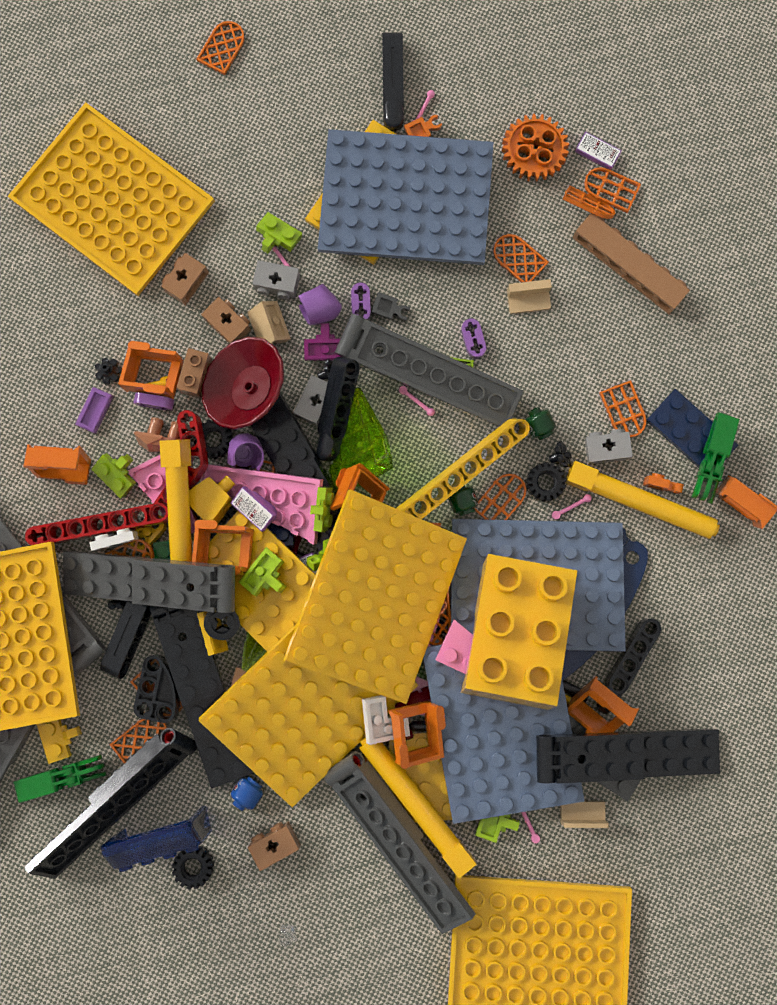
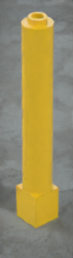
M190 439L160 441L161 467H165L170 560L192 562L188 466H191Z
M574 461L571 464L566 476L567 482L565 483L586 492H593L705 538L715 537L719 531L720 525L717 524L718 520L600 473L598 469L578 461Z
M366 737L360 741L362 745L359 747L361 752L460 879L477 865L474 857L447 826L404 769L395 763L396 759L383 742L369 745L366 743Z

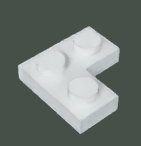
M129 528L116 531L117 535L107 533L96 536V541L89 542L91 551L105 550L138 540L137 531H130Z
M380 695L362 699L366 743L372 745L394 740L391 716L387 714L386 697ZM404 718L405 737L410 736L408 718Z

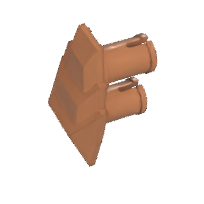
M156 417L151 418L147 433L134 431L138 444L149 452H160V441L180 440L177 422H171L168 436L163 437L160 433L164 421Z

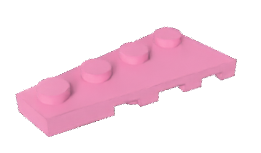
M160 455L128 470L129 475L139 484L138 486L152 500V503L155 502L166 486L165 467H161ZM190 507L191 534L195 533L194 523L198 519ZM161 508L160 512L165 516L166 511L164 508Z
M454 619L435 660L466 674L473 634Z

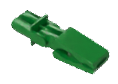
M720 412L715 415L703 450V454L706 455L700 464L698 474L695 476L697 481L692 498L696 499L698 497L701 501H705L707 498V503H713L718 484L723 480L721 479L724 472L723 464L725 459L730 456L740 419Z
M102 755L62 766V770H59L57 767L14 781L18 802L21 803L64 789L63 786L66 785L70 788L107 776L106 771L88 776V773L104 768V763L87 768L85 765L102 759Z

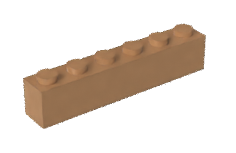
M590 213L575 231L574 240L670 315L690 291L682 280L674 278L667 268L660 267L654 262L652 256L641 252L634 242L626 240L619 230L611 228L605 223L603 218Z

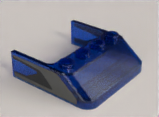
M201 806L188 820L129 837L126 828L122 829L101 846L102 855L113 869H119V872H124L132 869V865L141 863V866L155 862V858L163 856V859L172 858L177 855V852L185 850L186 853L199 849L198 845L202 844L212 832L206 806Z

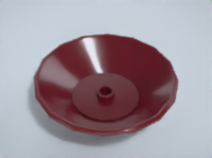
M249 336L231 342L218 352L209 365L202 384V403L211 420L220 427L239 429L253 425L269 412L277 401L284 382V364L278 349L264 338Z

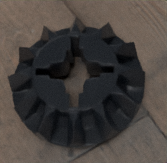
M235 611L231 613L207 612L204 618L205 631L210 637L217 640L229 639L239 629V615ZM227 616L226 624L228 626L222 624L217 628V619H223Z

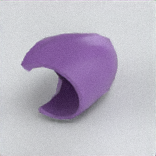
M324 284L299 295L302 303L299 305V309L309 325H317L334 320L342 309V304Z
M241 433L232 438L227 452V463L235 468H256L257 471H260L264 461V452L259 439L249 433Z

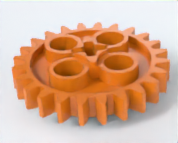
M534 113L532 119L524 115L523 122L518 118L516 125L510 124V131L506 130V138H503L502 144L504 146H502V152L505 153L503 160H509L507 168L514 167L513 174L519 171V178H522L525 174L527 175V181L530 180L531 176H534L535 181L538 182L539 176L546 180L547 174L553 177L555 170L560 171L561 165L565 164V157L569 153L566 150L569 147V143L565 142L568 135H562L564 128L557 129L558 121L553 124L550 123L551 117L545 121L543 114H541L539 119H536ZM523 134H529L531 138H525ZM543 138H549L552 142H545ZM519 153H525L528 157L523 158L519 156ZM539 157H545L548 161L543 162Z

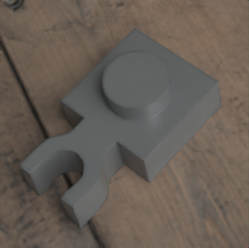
M378 292L371 313L389 320L392 319L393 315H396L398 319L406 321L407 317L401 315V310L409 311L411 307L406 305L398 306L396 305L397 298Z

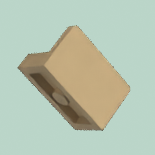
M551 279L509 284L507 297L510 314L550 310L549 292L552 288Z
M261 301L248 311V316L257 338H264L271 344L285 343L291 339L277 301Z
M585 800L584 802L561 805L560 823L564 828H609V823L605 820V801Z

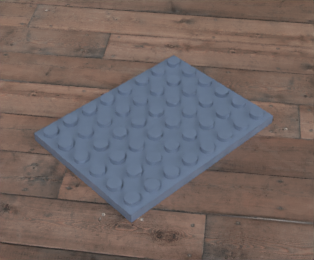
M328 129L318 252L484 265L494 142Z
M452 519V532L467 538L451 581V624L455 619L473 634L474 614L482 568L487 555L493 554L577 570L566 651H626L623 523Z
M442 644L427 647L423 659L431 703L442 706L445 713L446 727L441 730L444 758L441 759L453 824L585 801L581 782L558 784L537 782L536 735L572 734L562 678L558 705L550 710L461 693L465 674L435 660Z

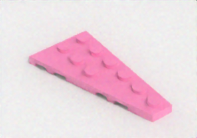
M213 464L208 465L206 472L201 477V482L210 477L218 484L227 475L235 483L227 492L232 499L235 498L242 487L246 486L251 491L257 492L276 508L277 517L272 523L288 529L296 536L305 538L313 545L317 544L318 532L313 531L315 515L310 514L311 505H316L318 487H323V479Z

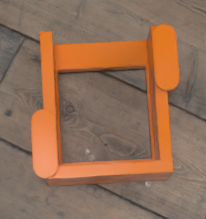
M130 341L118 385L126 392L146 393L174 399L184 360L176 351L150 348L149 343ZM142 359L171 363L165 386L136 383Z
M27 444L23 467L28 468L37 478L64 480L65 483L87 485L91 458L80 445L73 450V448L34 446L33 448L30 444Z
M361 463L347 469L343 468L340 470L336 480L338 490L330 509L334 511L341 508L348 490L354 491L357 483L371 494L372 499L382 503L390 488Z
M728 475L717 488L715 495H719V498L751 520L754 527L763 529L777 512L776 504L762 494H756L734 477Z
M196 520L194 523L195 533L192 562L208 563L211 533L241 534L239 566H235V575H239L240 572L246 573L251 567L254 529L246 526L218 525L215 520Z
M597 676L577 692L567 706L568 714L587 729L586 733L614 732L624 723L630 726L639 708H632L598 681ZM590 696L616 716L608 722L583 702V700Z
M423 701L388 710L392 720L396 764L400 765L403 769H407L408 767L444 758L441 730L445 729L446 722L442 706L429 701ZM425 713L428 746L408 751L403 719Z

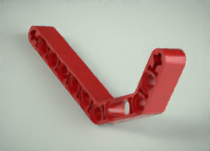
M184 410L177 417L180 440L191 439L192 437L197 439L196 445L190 447L191 466H188L190 490L197 485L206 472L209 462L202 420L196 413ZM189 417L193 418V421L189 422L190 425L186 424L190 420ZM195 458H200V465L198 468L193 467V461ZM166 486L153 504L33 526L26 530L25 540L30 545L47 542L58 544L107 533H116V531L125 528L132 530L168 523ZM161 508H164L166 511L163 518H160L158 515ZM140 512H143L145 515L142 522L138 521V514ZM122 515L124 522L119 526L117 520ZM101 519L103 527L99 530L97 522ZM78 524L82 525V531L80 534H78L76 530ZM60 527L62 530V534L58 538L56 535V531ZM40 533L46 534V537L37 538Z

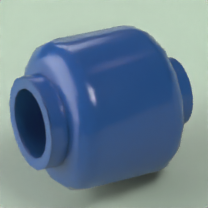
M251 777L247 779L241 778L231 791V797L234 799L232 804L241 811L245 808L253 810L263 796V791L261 790L263 786Z

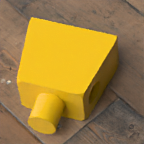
M227 475L218 484L210 477H207L189 490L190 507L203 520H215L219 524L232 506L231 502L233 499L227 492L235 483Z

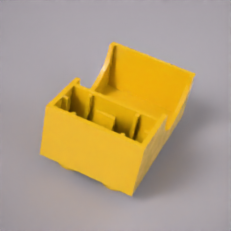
M493 554L487 555L482 568L474 614L475 624L471 650L461 693L546 710L557 707L577 570Z

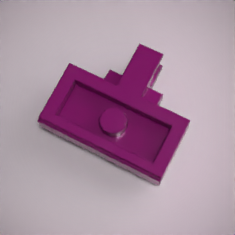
M321 323V335H316V339H304L305 361H325L327 359L333 361L335 358L341 357L334 353L341 338L335 339V334H330L329 323Z

